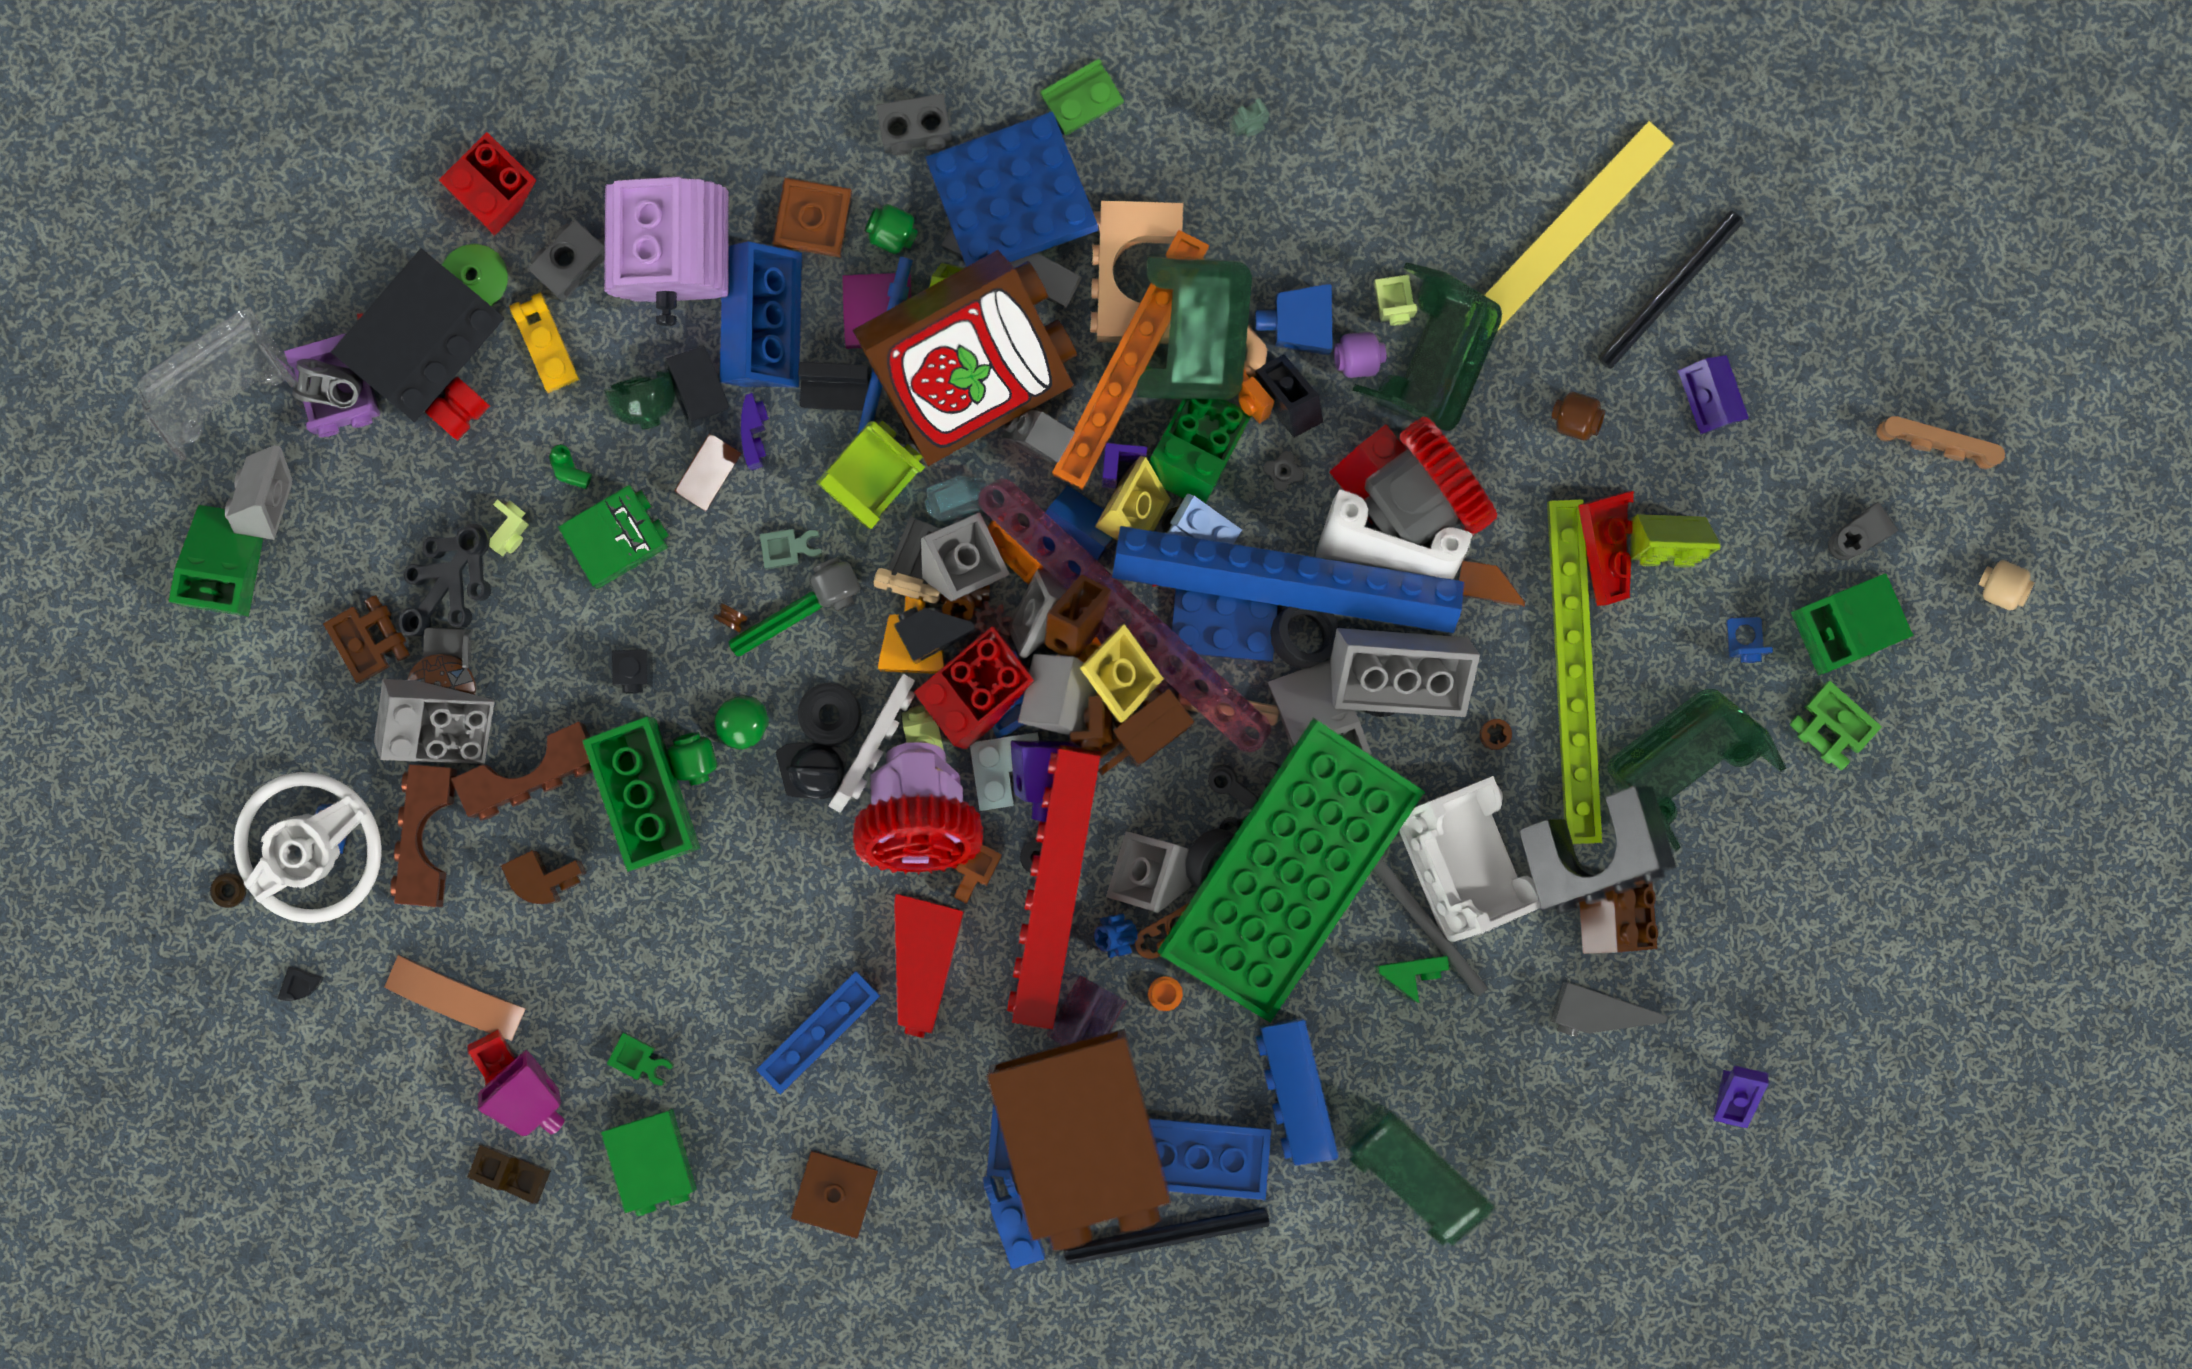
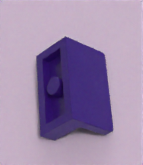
M1726 355L1705 358L1678 370L1700 434L1748 419L1745 405Z
M1106 443L1102 487L1116 489L1118 462L1134 463L1139 456L1147 457V447Z

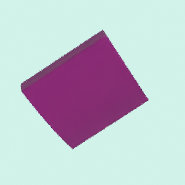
M911 272L907 283V287H910L907 299L912 297ZM896 273L842 275L846 349L862 348L852 330L887 311L890 299L887 296L889 284L894 283Z

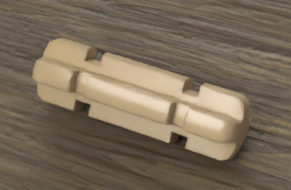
M879 568L875 574L874 587L887 591L888 588H891L893 593L917 600L919 597H923L924 602L937 604L941 595L929 583L924 584L923 579L898 572L896 575H892L891 570Z

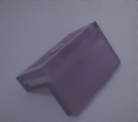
M1079 976L1055 1018L1053 1030L1049 1029L1047 1036L1061 1045H1066L1110 1033L1127 1001L1089 979Z

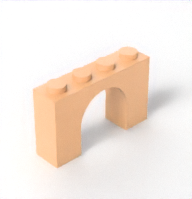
M1101 201V211H1094L1099 229L1096 232H1100V245H1093L1092 265H1099V278H1092L1091 299H1098V312H1091L1090 332L1097 333V342L1120 343L1140 305V302L1133 301L1125 296L1115 283L1113 268L1118 257L1126 249L1136 244H1171L1178 230L1182 231L1183 203ZM1180 305L1159 344H1179Z

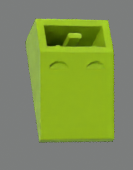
M1637 514L1631 518L1633 524L1630 556L1631 559L1640 560L1641 566H1660L1661 562L1674 561L1675 567H1695V563H1702V559H1708L1711 554L1720 550V542L1706 517Z

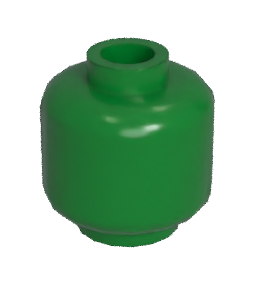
M884 204L880 209L875 207L864 230L869 233L868 240L871 244L891 254H898L903 247L910 249L918 233V230L913 228L914 217L890 204Z
M699 732L684 734L673 739L674 744L668 749V757L676 779L689 781L690 786L709 781V774L715 771L718 766L710 739L700 736Z

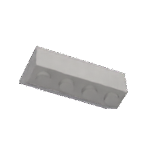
M1337 628L1330 659L1333 707L1335 709L1466 717L1480 653L1468 637Z

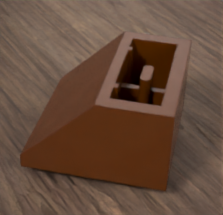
M1644 880L1635 882L1636 888L1624 893L1615 894L1614 890L1605 893L1606 899L1596 903L1586 904L1585 901L1579 902L1583 954L1658 949V928L1655 922L1654 908L1656 897L1653 890V882L1645 883Z

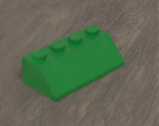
M645 717L582 740L627 872L701 849L681 789L674 776L656 718Z

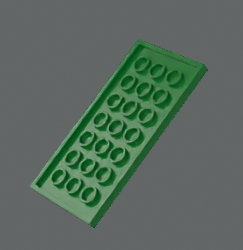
M1313 718L1157 952L1162 957L1271 1023L1425 791Z

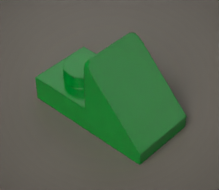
M1448 956L1375 966L1376 973L1417 1003H1419L1415 975L1420 974L1421 981L1442 978L1441 971L1450 970Z

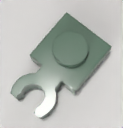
M1258 98L1254 104L1246 108L1244 106L1239 107L1237 110L1239 114L1234 115L1231 125L1236 136L1245 133L1247 137H1250L1265 129L1264 124L1268 123L1269 112L1261 98Z
M794 529L759 534L764 568L766 570L800 564L798 554H805L811 558H816L823 554L821 549L811 550L807 546L810 539L820 537V533L816 530L805 532L801 538H796Z

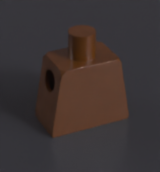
M1081 574L1048 612L1045 637L1046 646L1058 652L1060 656L1078 658L1100 630L1111 589ZM1081 607H1087L1086 610L1082 608V609H1081V613H1080V608H1081Z

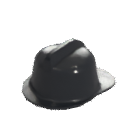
M796 742L786 744L775 752L787 796L815 799L833 798L842 783L845 773L844 768L847 762L846 754L839 748L818 743Z

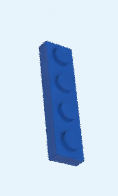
M855 971L756 1071L781 1095L881 995Z

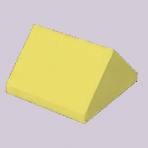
M1139 456L1124 473L1095 526L1117 541L1120 526L1154 531L1171 500L1146 457Z

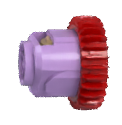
M922 742L905 743L890 749L886 754V764L871 774V804L867 806V809H862L859 815L855 817L853 843L856 855L864 863L868 862L871 867L878 866L881 871L890 869L892 873L903 871L905 875L908 872H917L918 875L920 872H930L932 874L935 870L945 872L948 867L956 869L958 864L965 865L968 863V860H973L976 854L981 851L983 840V826L980 813L976 811L975 807L969 806L966 801H963V787L960 783V775L946 763L944 750L939 746Z

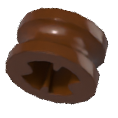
M970 593L954 601H950L945 597L942 613L969 621L972 618L975 607L974 597ZM953 603H959V607L963 604L965 606L964 610L959 611V607L954 609L952 607Z
M721 603L719 605L721 608L720 613L714 614L713 618L740 633L742 630L740 624L743 621H747L748 617Z
M1492 719L1486 722L1479 732L1482 744L1491 750H1500L1506 747L1512 738V730L1509 724L1501 719ZM1496 725L1503 728L1501 735L1505 738L1502 743L1497 740L1495 741L1496 744H1493L1489 741L1491 735L1487 730L1490 726L1492 729H1495Z

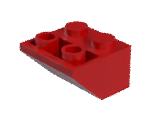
M488 132L439 179V182L494 236L521 210L537 181Z

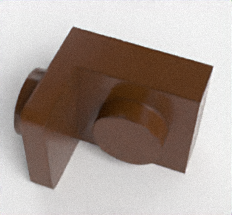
M1089 696V707H1086L1084 711L1085 724L1089 731L1070 733V740L1081 746L1082 750L1093 751L1102 749V744H1113V715L1101 696Z

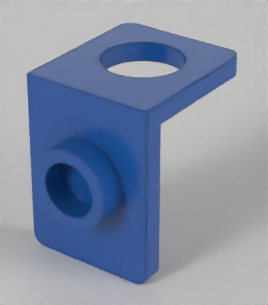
M1760 617L1730 618L1727 620L1729 658L1740 657L1741 663L1762 662V656L1773 653V647L1763 648L1762 620ZM1749 625L1754 629L1755 639L1751 644L1743 645L1737 641L1735 632L1739 626Z

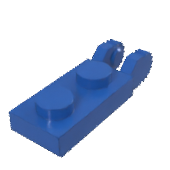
M1011 1168L1003 1173L1004 1182L1010 1195L999 1196L996 1182L991 1175L983 1177V1184L1011 1269L1044 1260L1045 1251L1040 1239L1032 1241L1013 1169Z

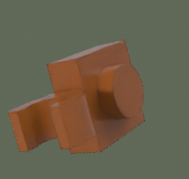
M982 845L981 851L976 854L973 860H968V863L965 865L958 864L956 871L965 876L954 898L967 904L977 882L987 886L1002 854Z

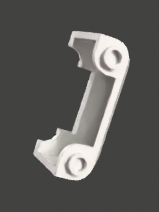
M1339 489L1332 501L1317 546L1316 558L1453 580L1468 550L1473 534L1457 528H1445L1436 534L1431 548H1426L1366 528L1364 526L1368 516V508L1365 501L1355 494Z
M1494 776L1415 807L1399 830L1437 925L1447 940L1451 942L1482 934L1541 908L1533 879L1529 876L1517 877L1492 816L1493 813L1500 810L1503 799L1502 791L1496 784Z

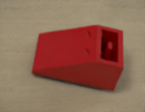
M992 626L913 693L952 745L967 749L993 728L1035 680Z

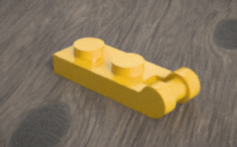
M539 292L532 295L531 300L522 304L518 301L509 305V308L519 327L547 393H550L580 379L542 293ZM538 312L541 320L530 325L527 316Z

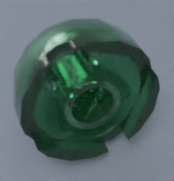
M669 370L655 371L657 375L655 379H651L650 376L641 377L642 375L615 383L610 386L611 389H604L612 413L621 422L628 425L640 424L642 430L660 425V418L670 412L676 396L674 382Z

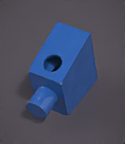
M1332 284L1277 293L1275 297V310H1255V331H1275V347L1330 355L1332 351Z

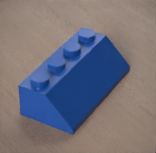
M750 241L728 246V296L721 299L720 383L742 387H799L802 253Z
M1298 1017L1259 1027L1261 1035L1255 1036L1259 1055H1266L1269 1069L1263 1070L1268 1091L1275 1089L1278 1103L1272 1104L1276 1124L1283 1123L1286 1137L1280 1138L1285 1159L1291 1158L1295 1166L1339 1159L1305 1019Z

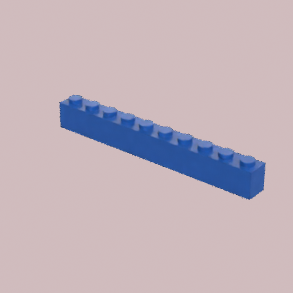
M1120 526L1112 578L1449 633H1454L1462 611L1464 581L1124 526Z

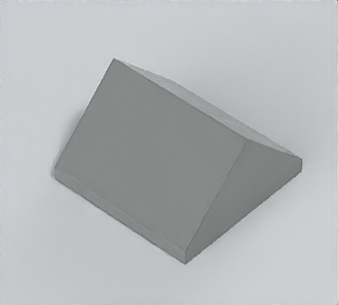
M980 512L921 538L922 579L950 601H954L1010 575Z
M1034 654L1029 673L1035 681L1025 690L1018 723L1070 735L1072 732L1088 731L1085 724L1084 711L1086 707H1089V696H1096L1097 691L1080 669L1084 662L1075 657Z

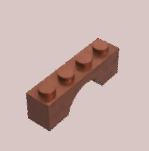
M577 722L548 735L547 749L543 761L533 772L526 776L514 779L505 778L496 773L490 766L481 765L452 778L451 780L467 816L471 818L479 817L480 821L489 819L499 814L498 807L510 802L512 807L520 805L531 799L529 793L542 788L544 792H548L563 785L561 779L574 773L575 778H579L593 772L582 741L590 737L585 724Z
M409 764L408 772L403 773L401 787L402 792H406L405 806H401L398 813V826L402 827L401 841L396 842L394 849V859L398 862L397 875L392 877L390 887L391 896H395V904L443 907L446 872L437 868L427 858L422 838L429 818L439 809L454 804L455 787L451 779L457 776V769Z

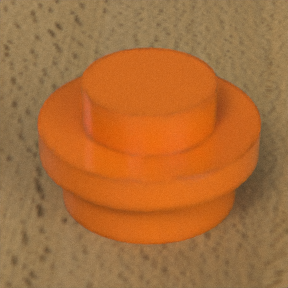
M1168 976L1155 979L1148 989L1150 1003L1160 1011L1175 1009L1183 997L1182 987L1179 982Z

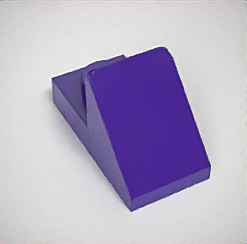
M1733 1066L1732 1071L1723 1070L1713 1121L1748 1128L1769 1084L1768 1073L1739 1066Z

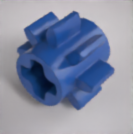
M1123 913L1100 918L1102 926L1097 927L1094 933L1095 943L1099 950L1107 952L1109 958L1131 954L1130 945H1134L1138 938L1135 924L1131 920H1125Z

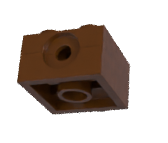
M1158 688L1141 703L1144 708L1136 714L1132 712L1124 722H1119L1118 719L1114 722L1116 729L1113 730V737L1115 739L1113 744H1108L1100 750V760L1119 746L1123 748V751L1098 769L1101 776L1128 756L1135 766L1139 767L1192 727L1194 721L1170 689L1162 693Z

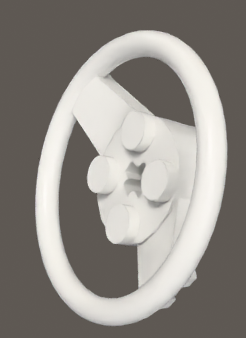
M297 772L274 778L260 787L249 798L239 815L234 834V854L240 876L245 887L258 903L260 902L268 910L283 918L304 923H318L339 918L363 901L378 876L382 847L375 818L366 803L356 792L332 777L318 773ZM312 786L327 790L342 799L314 816L311 814L292 816L271 826L261 840L263 842V857L260 858L259 863L253 869L248 850L249 831L257 811L271 796L291 787ZM361 823L367 842L366 866L358 885L347 897L325 908L303 909L288 905L273 896L287 886L304 888L326 877L333 868L335 860L339 857L340 849L338 844ZM294 845L301 848L303 856L297 857L294 851L297 848Z

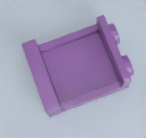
M345 334L285 351L288 364L294 368L297 382L299 370L296 369V365L300 359H314L326 364L349 368L331 353V350ZM364 380L361 393L356 403L351 407L339 408L303 401L309 421L305 423L306 428L314 435L318 434L319 437H329L338 434L339 427L350 424L353 428L367 426L372 423V418L380 416L373 387ZM337 384L341 391L345 393L353 392L348 384Z

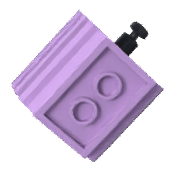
M680 177L614 181V184L606 185L605 292L613 297L630 299V301L656 302V308L662 310V315L656 316V323L661 326H672L677 323V317L671 315V310L677 308V301L727 297L728 190L722 187V185H714L713 182H704V180L683 179Z

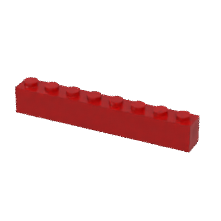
M1060 745L1058 753L1051 752L1048 773L1054 774L1052 788L1045 787L1042 807L1048 808L1046 822L1039 821L1036 842H1042L1041 855L1033 856L1030 876L1037 877L1035 890L1028 889L1024 910L1031 911L1029 924L1022 923L1018 943L1025 945L1023 958L1016 957L1013 978H1019L1017 992L1010 991L1007 1011L1013 1012L1012 1023L1051 1030L1054 1028L1101 757L1100 751L1082 750L1077 747Z

